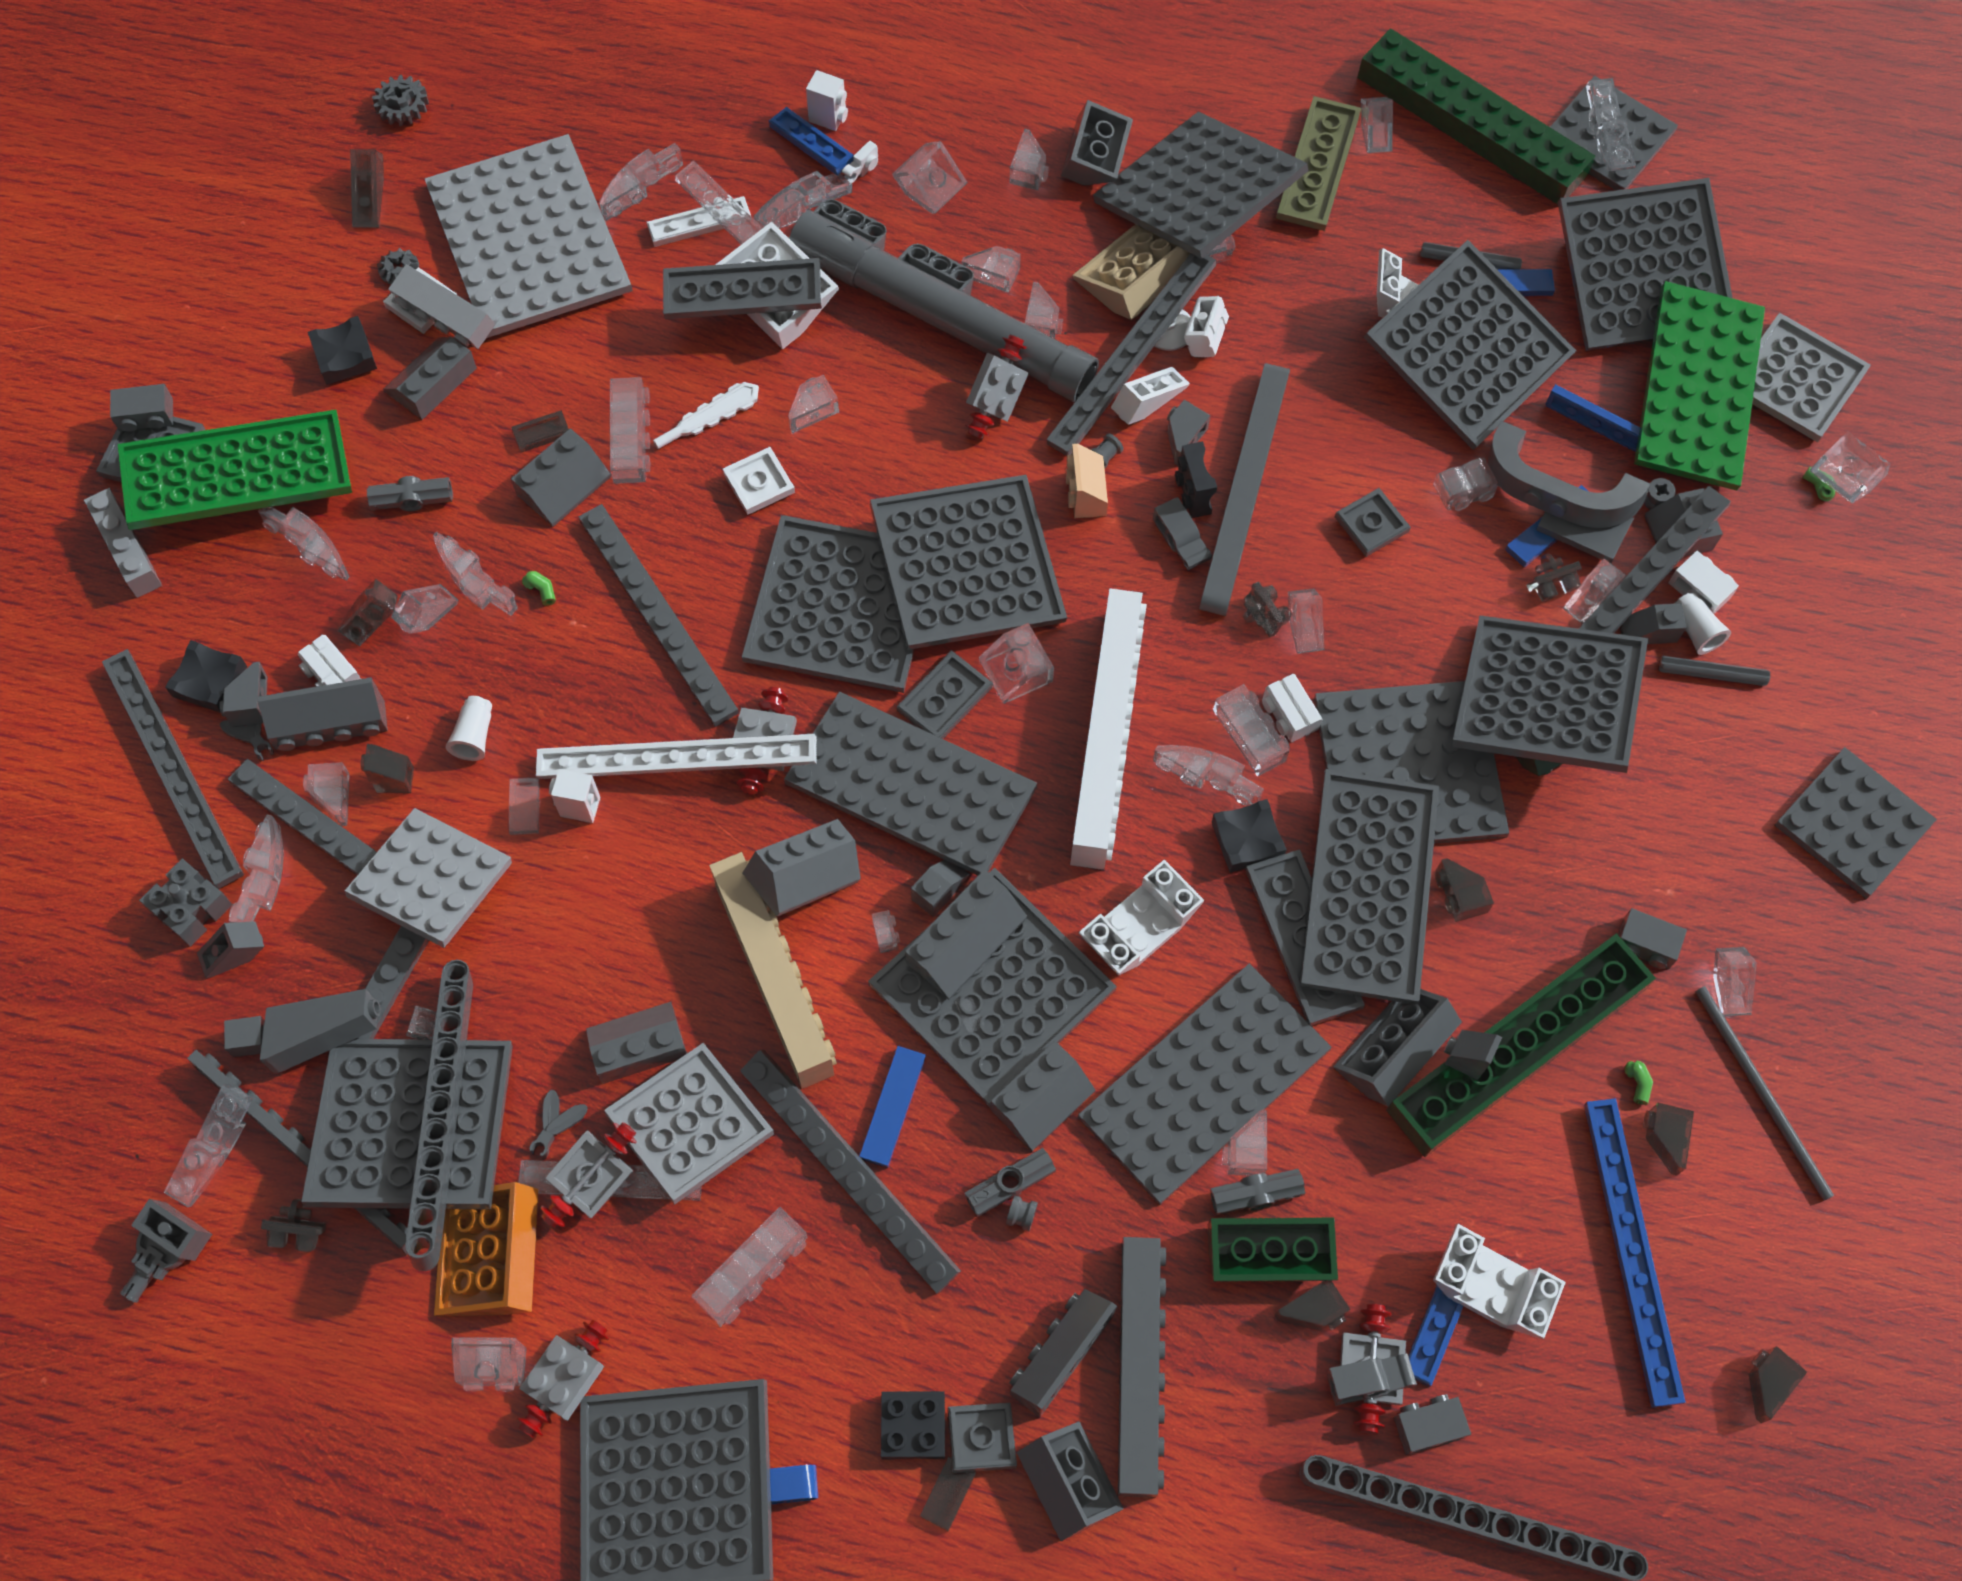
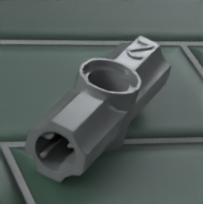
M405 476L400 478L398 483L368 486L367 498L371 510L399 507L404 511H418L425 504L452 502L453 490L449 477L421 480L418 477Z
M1041 1148L1014 1165L1003 1167L998 1174L968 1190L964 1195L973 1212L979 1217L1006 1200L1013 1199L1015 1195L1019 1196L1025 1189L1055 1173L1056 1168L1048 1153ZM1012 1176L1018 1180L1019 1184L1011 1189L1005 1187L1002 1184V1180L1005 1177Z
M1299 1169L1267 1175L1266 1173L1254 1174L1241 1179V1182L1225 1184L1210 1189L1211 1202L1216 1216L1247 1208L1249 1211L1260 1210L1274 1205V1202L1305 1195L1304 1181Z

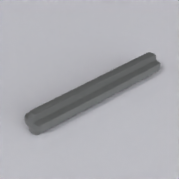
M1423 242L1420 256L1445 261L1458 247ZM1480 251L1497 270L1521 269V258Z
M1662 656L1659 661V671L1665 673L1766 686L1770 681V671L1766 669Z

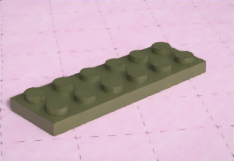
M1313 96L1295 154L1296 158L1307 163L1308 172L1284 191L1276 219L1325 231L1362 108Z

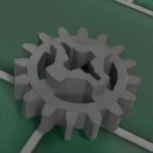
M399 75L398 80L389 77V83L380 82L382 89L375 88L376 96H372L376 113L380 114L382 121L388 119L390 125L395 121H398L399 126H402L404 121L412 124V118L421 119L420 112H427L425 105H428L429 101L426 89L419 80L414 82L412 76H409L406 80H403L402 75Z

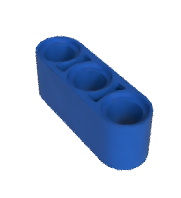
M816 1465L770 1468L771 1505L818 1499Z

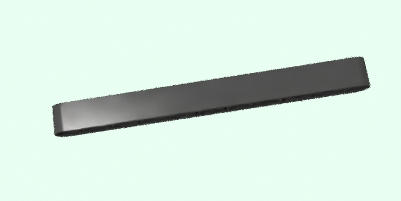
M1264 364L1199 610L1222 616L1227 614L1290 373L1289 368Z
M462 960L448 962L443 967L405 1244L411 1264L418 1271L431 1270L437 1265L440 1258L473 993V980L468 965ZM451 1028H456V1029L453 1030V1031L447 1032V1030H449V1029H451ZM448 1054H453L452 1056H450V1057H448V1058H443L444 1056H446V1055H448ZM443 1081H449L444 1085H439ZM439 1108H446L441 1112H436V1110ZM436 1135H443L439 1139L432 1140V1138ZM432 1163H439L436 1167L428 1168ZM429 1191H436L431 1196H424ZM433 1219L427 1225H420L424 1220ZM429 1248L426 1253L416 1255L419 1250Z
M1322 1455L1310 1456L1301 1464L1299 1469L1301 1481L1308 1487L1616 1581H1638L1643 1579L1648 1572L1647 1560L1638 1551ZM1316 1463L1320 1465L1323 1470L1322 1479L1315 1480L1309 1475V1464ZM1341 1473H1348L1353 1477L1354 1486L1352 1489H1345L1341 1486L1339 1482ZM1372 1482H1378L1384 1487L1385 1495L1382 1499L1372 1495L1370 1491ZM1404 1491H1409L1415 1496L1416 1504L1414 1508H1408L1403 1504L1402 1494ZM1435 1501H1441L1445 1504L1447 1514L1444 1518H1440L1434 1513L1433 1504ZM1467 1510H1471L1477 1515L1478 1524L1476 1527H1471L1466 1523L1464 1516ZM1498 1520H1503L1508 1524L1509 1534L1507 1537H1503L1497 1532L1496 1523ZM1530 1529L1537 1531L1541 1537L1538 1547L1533 1546L1528 1540ZM1561 1539H1566L1571 1543L1572 1553L1570 1556H1566L1561 1552L1559 1547ZM1594 1548L1600 1550L1603 1554L1604 1561L1601 1566L1596 1565L1591 1558ZM1625 1558H1629L1634 1562L1635 1573L1632 1576L1624 1570L1623 1562Z

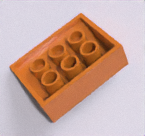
M517 1182L494 1185L491 1209L445 1210L440 1258L437 1267L434 1316L511 1315L532 1312L538 1206L537 1188Z

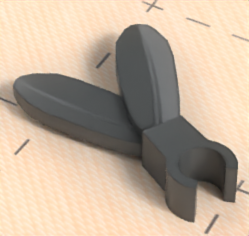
M228 720L220 723V727L225 734L240 741L251 743L260 761L264 759L260 753L264 749H268L270 754L274 755L270 743L264 741L261 737L262 724L231 727Z
M550 1090L543 1103L544 1130H542L537 1140L531 1143V1154H534L536 1147L544 1146L545 1149L540 1155L542 1160L547 1158L549 1148L555 1139L554 1136L561 1134L580 1122L587 1113V1106L584 1104L575 1105L559 1115L560 1099L554 1090Z

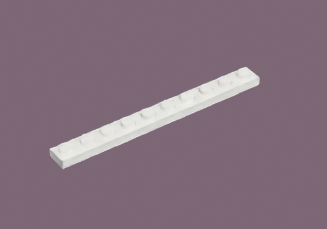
M815 734L543 748L537 749L536 776L539 779L556 778L559 769L592 776L813 765L816 764Z

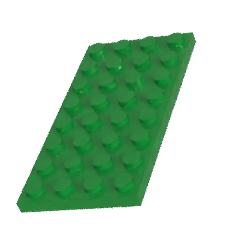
M1667 281L1663 283L1652 343L1640 432L1635 453V465L1735 491L1741 487L1765 313L1764 306Z
M337 409L117 444L126 523L129 530L352 493Z

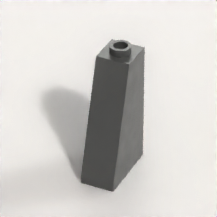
M367 989L268 1007L265 1014L260 1061L274 1074L280 1073L377 1029V1020L381 1014L380 1003Z

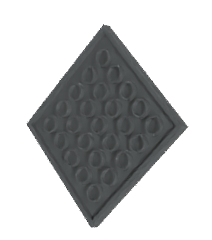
M1198 111L1122 171L1115 182L1107 183L1093 197L1096 204L1202 259L1308 172V165L1296 157Z
M1709 178L1560 198L1557 202L1585 351L1653 341L1661 286L1665 281L1733 298Z
M1469 240L1461 245L1364 336V339L1472 450L1482 443L1502 421L1511 415L1576 352L1560 333Z
M1027 475L870 499L869 505L907 650L1066 622V611Z
M781 515L742 654V661L904 693L915 649L907 650L877 533Z
M1480 615L1452 747L1627 773L1648 638Z
M1465 681L1315 693V707L1323 719L1319 732L1326 769L1439 786L1434 844L1507 838L1509 835L1494 753L1452 747Z
M993 868L989 874L1008 889L1027 915V919L950 1000L906 963L905 951L918 937L868 981V985L989 1108L991 1100L1054 1041L1059 1044L1117 988L996 868Z
M353 1039L330 1050L301 1201L304 1207L410 1208L433 1040ZM466 1041L446 1209H491L513 1049L511 1041ZM448 1054V1055L444 1056L443 1058H448V1057L452 1056L453 1054ZM443 1081L439 1085H444L449 1081ZM439 1108L436 1110V1112H441L446 1108ZM436 1135L432 1138V1140L439 1139L443 1135ZM432 1163L428 1168L436 1167L439 1163ZM429 1191L424 1196H431L436 1191Z
M747 1380L583 1397L580 1402L581 1581H773L767 1380Z

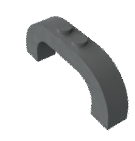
M1503 421L1496 429L1488 456V468L1496 484L1510 496L1568 522L1593 528H1604L1622 524L1631 519L1642 507L1650 483L1625 473L1620 483L1610 491L1602 493L1585 491L1531 468L1520 459L1518 454L1522 449L1526 434L1525 430Z

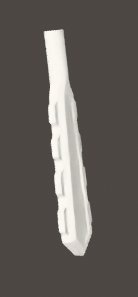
M747 382L734 384L728 388L727 393H720L713 397L711 403L700 405L695 413L689 412L684 415L683 420L675 428L653 440L654 445L659 449L681 436L697 435L703 432V428L707 426L713 427L719 424V420L723 418L729 419L735 416L737 411H745L753 407V404L758 399L759 386Z

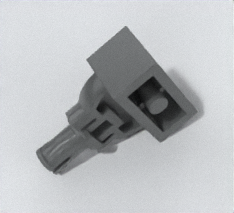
M149 1199L131 1225L140 1231L136 1242L137 1252L131 1259V1262L135 1263V1271L120 1291V1294L126 1296L128 1300L137 1303L152 1278L163 1280L169 1270L177 1268L186 1259L195 1261L212 1236V1233L168 1203Z

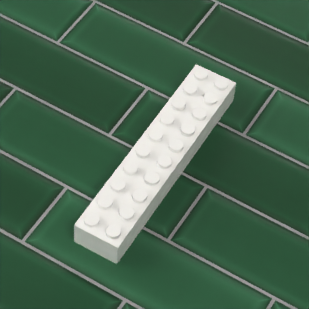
M1109 589L1070 865L1104 870L1105 861H1111L1147 605L1141 603L1143 593Z

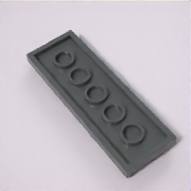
M819 258L663 269V314L665 319L822 309Z
M1300 849L1246 866V874L1304 1017L1309 1025L1319 1024L1363 1009L1365 1004L1361 996L1300 987L1312 877Z

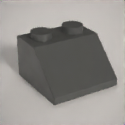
M1704 488L1677 494L1645 513L1644 517L1655 543L1663 537L1703 493ZM1717 520L1685 556L1692 555L1696 551L1701 553L1715 548L1723 535Z

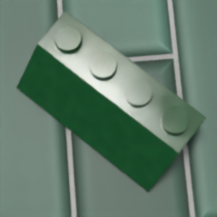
M1334 1217L1211 1218L1207 1224L1208 1251L1213 1282L1338 1281Z

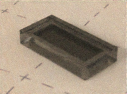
M562 410L511 427L521 453L555 442L569 430Z
M948 1457L920 1517L949 1532L977 1471L953 1473L952 1458Z

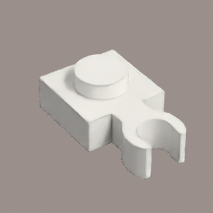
M871 141L864 145L853 156L854 161L843 168L842 172L846 175L842 179L852 184L858 176L863 177L868 171H872L878 163L877 145Z

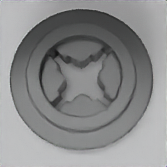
M399 247L397 251L392 252L389 250L386 256H381V261L377 264L382 280L392 284L406 264L416 270L419 267V262L410 250L403 251ZM402 262L403 267H398V266H397V267L394 269V267H393V264H394V263H395V264H400V263Z

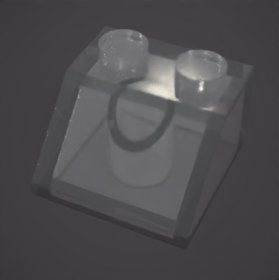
M941 141L925 143L892 173L905 195L932 214H935L968 183Z
M1847 431L1810 469V472L1853 504L1869 494L1886 477L1890 462Z
M1029 623L1004 633L979 657L981 665L1004 704L1053 682L1054 666Z
M452 1337L455 1382L464 1386L465 1391H483V1386H495L496 1391L508 1392L514 1391L515 1386L523 1384L527 1348L516 1338Z

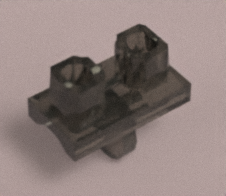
M1551 554L1543 555L1541 557V565L1536 566L1535 570L1538 574L1542 572L1545 574L1535 577L1533 582L1527 584L1529 592L1536 590L1539 598L1544 602L1558 595L1554 585L1558 581H1560L1565 593L1578 589L1581 583L1577 572L1582 569L1579 561L1558 569V566L1563 565L1561 557L1554 559Z
M1260 582L1252 584L1251 591L1244 598V606L1247 611L1244 613L1243 618L1246 623L1255 621L1258 626L1263 627L1269 637L1277 634L1281 626L1288 623L1292 613L1287 606L1276 608L1274 602L1278 595L1273 585L1262 587Z
M294 1199L290 1207H280L279 1214L288 1216V1218L271 1216L269 1220L263 1219L261 1229L267 1230V1246L277 1248L287 1246L288 1233L297 1234L295 1249L311 1252L315 1250L318 1236L325 1233L326 1223L301 1220V1218L311 1219L312 1210L304 1209L301 1199Z

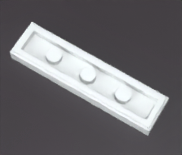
M743 196L648 221L647 226L653 245L657 247L751 222L752 219Z

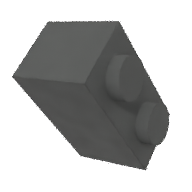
M165 384L110 390V417L119 431L131 432L136 429L173 425V397Z
M1631 908L1623 918L1618 935L1637 957L1649 961V964L1653 967L1670 969L1678 960L1687 929Z
M1448 1394L1429 1399L1431 1405L1419 1408L1418 1403H1413L1400 1408L1401 1413L1393 1419L1405 1455L1458 1441L1471 1435L1459 1397L1449 1399Z

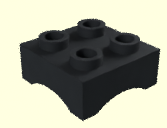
M358 316L350 318L346 322L332 328L308 331L326 385L377 369Z
M1203 441L1182 445L1181 456L1177 457L1178 470L1175 471V480L1178 487L1182 486V503L1185 509H1189L1191 518L1211 515L1213 509L1210 499L1217 492L1216 481L1208 473L1204 464L1205 446Z
M190 640L180 667L169 679L165 688L174 698L221 713L220 700H224V688L246 670L247 665L241 656L220 652Z
M1268 799L1240 809L1213 814L1211 823L1230 873L1246 869V866L1286 853L1287 849L1277 830Z
M945 1391L882 1392V1460L945 1459Z

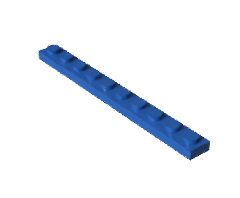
M1616 1098L1588 1101L1584 1104L1651 1408L1686 1403L1617 1101Z

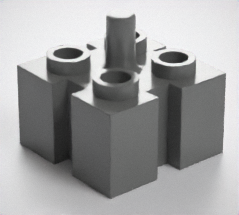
M182 858L166 874L169 881L162 888L156 883L139 901L191 947L207 931L203 925L210 918L217 921L233 904L218 888L207 879L205 880L197 870Z

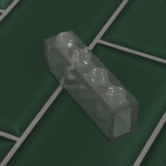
M642 377L610 379V471L614 484L646 482V472H650L649 455L646 456V449H650L649 432L645 433V426H650L649 410H645V403H650L649 388L643 385Z
M779 1207L691 1297L719 1327L725 1322L730 1324L740 1314L741 1310L739 1307L746 1300L749 1302L753 1301L763 1290L761 1285L769 1277L771 1279L777 1277L785 1267L783 1263L791 1255L796 1257L806 1247L807 1243L805 1240L808 1238L806 1231Z

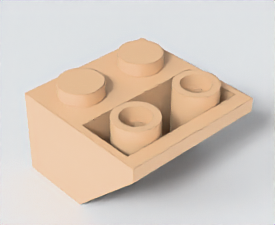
M1072 444V453L1067 455L1066 484L1069 485L1070 491L1068 492L1069 508H1074V518L1106 516L1108 499L1103 456L1079 444Z

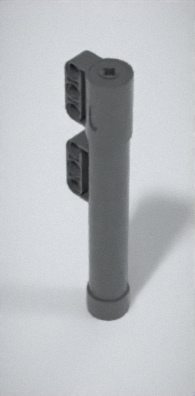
M825 200L814 211L807 210L797 220L789 239L809 258H819L820 269L837 280L855 289L860 288L985 354H992L1000 359L1005 358L997 350L998 348H1004L1006 344L1002 339L1003 337L1008 339L1011 334L1024 340L1023 346L1027 347V349H1020L1019 356L1022 360L1016 362L1010 360L1013 362L1012 365L1028 372L1029 377L1048 386L1050 391L1073 403L1076 402L1094 379L1099 366L1098 358L1073 345L1067 346L971 296L974 273L968 267L922 244L909 246L899 258L884 251L887 232L885 225L837 200Z

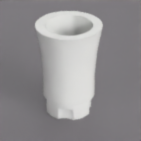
M1687 593L1674 603H1682L1687 627L1686 632L1699 655H1704L1717 649L1730 637L1731 631L1718 620L1703 600L1699 599L1695 593Z
M468 696V699L465 700L453 733L446 744V750L450 754L471 761H478L485 757L486 738L492 703L489 700L479 696Z

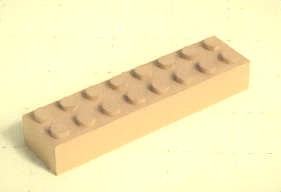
M740 852L709 865L715 887L801 1089L834 1076L833 1066L837 1064L836 1055L830 1040H823L826 1037L818 1013L812 1015L814 1008L807 987L801 988L803 983L800 978V971L795 961L790 962L792 961L789 953L790 949L785 936H781L775 913L770 910V907L742 874L750 860L746 861L743 853Z

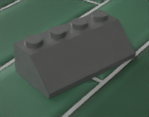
M372 677L257 697L267 738L275 750L290 751L298 746H318L327 741H347L356 736H376L380 732L388 731L385 701Z
M838 819L755 851L742 872L776 916L853 885L861 879L855 839Z
M984 869L905 951L906 963L950 1000L1027 919V915L1008 889Z
M1420 989L1418 1004L1391 1001L1333 1067L1366 1097L1389 1106L1452 1035L1462 1021L1448 998Z
M1086 1289L1083 1290L1080 1296L1074 1293L1064 1307L1068 1310L1067 1314L1062 1320L1056 1318L1046 1332L1050 1336L1043 1346L1038 1343L1028 1356V1359L1032 1362L1025 1371L1019 1368L1009 1382L1013 1386L1010 1390V1395L1040 1418L1113 1318L1117 1306Z

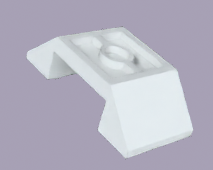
M1384 248L1379 250L1377 278L1378 316L1382 318L1418 286V284L1401 275L1402 258Z
M1163 860L1143 877L1142 885L1105 917L1102 914L1098 915L1079 934L1118 975H1121L1139 966L1174 936L1203 904L1204 899Z
M1456 1224L1433 1281L1449 1299L1497 1325L1544 1339L1566 1282L1541 1268L1527 1270L1483 1246L1484 1237L1460 1224Z

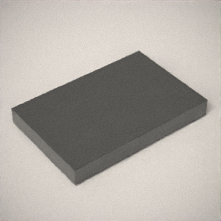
M1545 512L1536 530L1611 564L1634 518L1616 526L1593 528L1580 526Z
M951 650L897 706V711L916 727L944 739L993 688V683Z

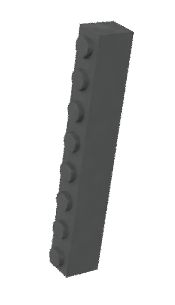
M1123 1237L1117 1496L1156 1498L1158 1490L1164 1489V1470H1158V1457H1164V1437H1159V1424H1164L1165 1406L1159 1405V1392H1164L1165 1373L1159 1372V1360H1165V1341H1160V1328L1165 1329L1166 1320L1165 1309H1160V1297H1165L1166 1279L1160 1278V1266L1166 1265V1248L1161 1247V1238Z

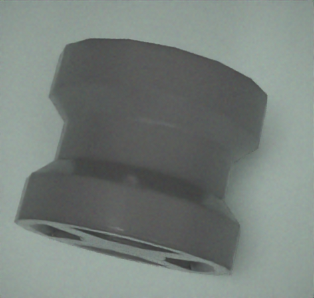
M1664 478L1654 479L1650 483L1644 505L1651 510L1674 497V485Z
M1015 1195L1006 1225H1020L1023 1230L1029 1232L1038 1202L1031 1201L1028 1203Z

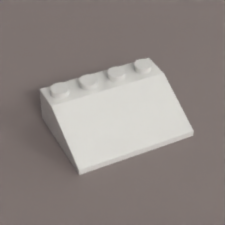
M770 222L716 265L810 258L777 226ZM820 269L821 303L823 309L839 288ZM822 309L752 313L747 315L784 349L803 334Z

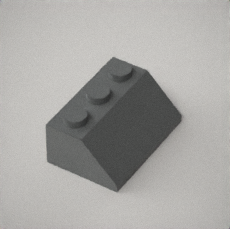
M1087 100L1077 117L1061 176L1081 185L1115 182L1118 177L1133 119Z
M439 337L383 390L423 420L477 367L468 348L453 337Z
M570 428L513 476L511 481L516 495L554 527L612 476L591 446Z
M672 1002L586 1028L589 1048L597 1075L602 1084L676 1061L687 1054Z
M1054 1041L991 1100L990 1110L1033 1152L1096 1090L1076 1060Z
M1080 1422L1041 1436L1017 1452L1023 1468L1027 1472L1060 1541L1081 1533L1124 1509Z

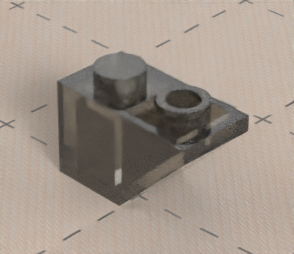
M375 579L358 596L338 626L337 631L360 647L395 611L398 595Z
M367 744L366 754L361 756V770L365 772L368 781L372 783L376 792L411 793L414 766L409 757L374 744Z
M1447 858L1441 860L1435 871V879L1440 888L1443 887L1446 895L1445 905L1447 911L1453 914L1455 921L1487 914L1494 902L1485 878Z

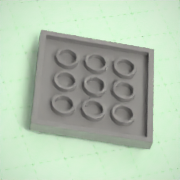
M1779 313L1761 338L1752 404L1819 442L1871 364Z
M414 808L346 888L345 894L347 898L445 948L509 868L512 861L510 856Z
M704 1043L604 1110L605 1115L612 1124L617 1123L620 1125L624 1122L636 1132L634 1138L637 1143L629 1142L628 1145L674 1205L774 1135L770 1125Z

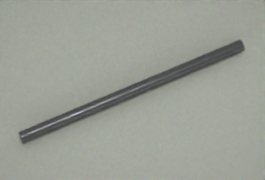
M1706 986L1696 990V995L1822 1200L1825 1201L1833 1197L1834 1194Z

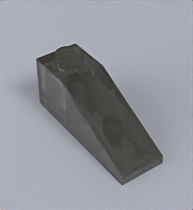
M350 149L352 227L379 228L384 184L383 154L376 149Z

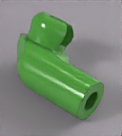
M1809 467L1802 478L1814 484L1816 493L1821 500H1832L1835 496L1833 480L1814 468Z
M537 571L527 572L522 578L524 587L528 589L535 587L540 591L543 605H553L556 599L550 579Z
M1638 1060L1636 1062L1629 1061L1625 1065V1073L1628 1077H1634L1637 1083L1633 1101L1640 1105H1648L1653 1079L1644 1063Z

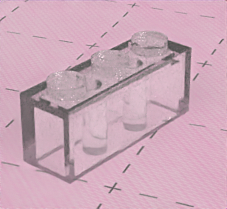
M1245 684L1216 698L1213 708L1214 713L1257 776L1286 762L1290 751L1289 743L1283 735L1278 734L1274 728L1271 716L1262 711L1259 706V700L1253 691H1249Z

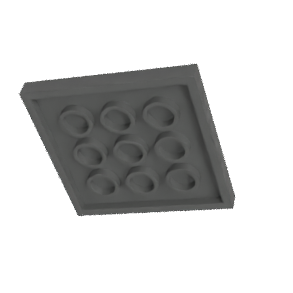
M1596 76L1589 81L1550 126V128L1594 154L1596 157L1589 175L1616 191L1629 188L1678 127L1674 122Z
M1844 747L1774 826L1867 899L1937 819Z

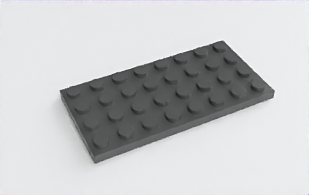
M840 691L813 732L816 736V764L794 765L784 778L786 785L977 876L984 869L989 872L1037 789V782Z
M1330 769L1325 770L1300 987L1408 1004L1419 1003L1439 786Z
M1249 963L1080 1112L1078 1118L1147 1193L1161 1205L1323 1058L1332 1047Z

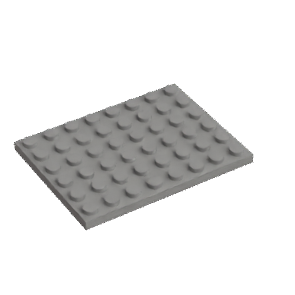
M569 134L424 178L471 304L487 313L496 324L486 338L633 291Z

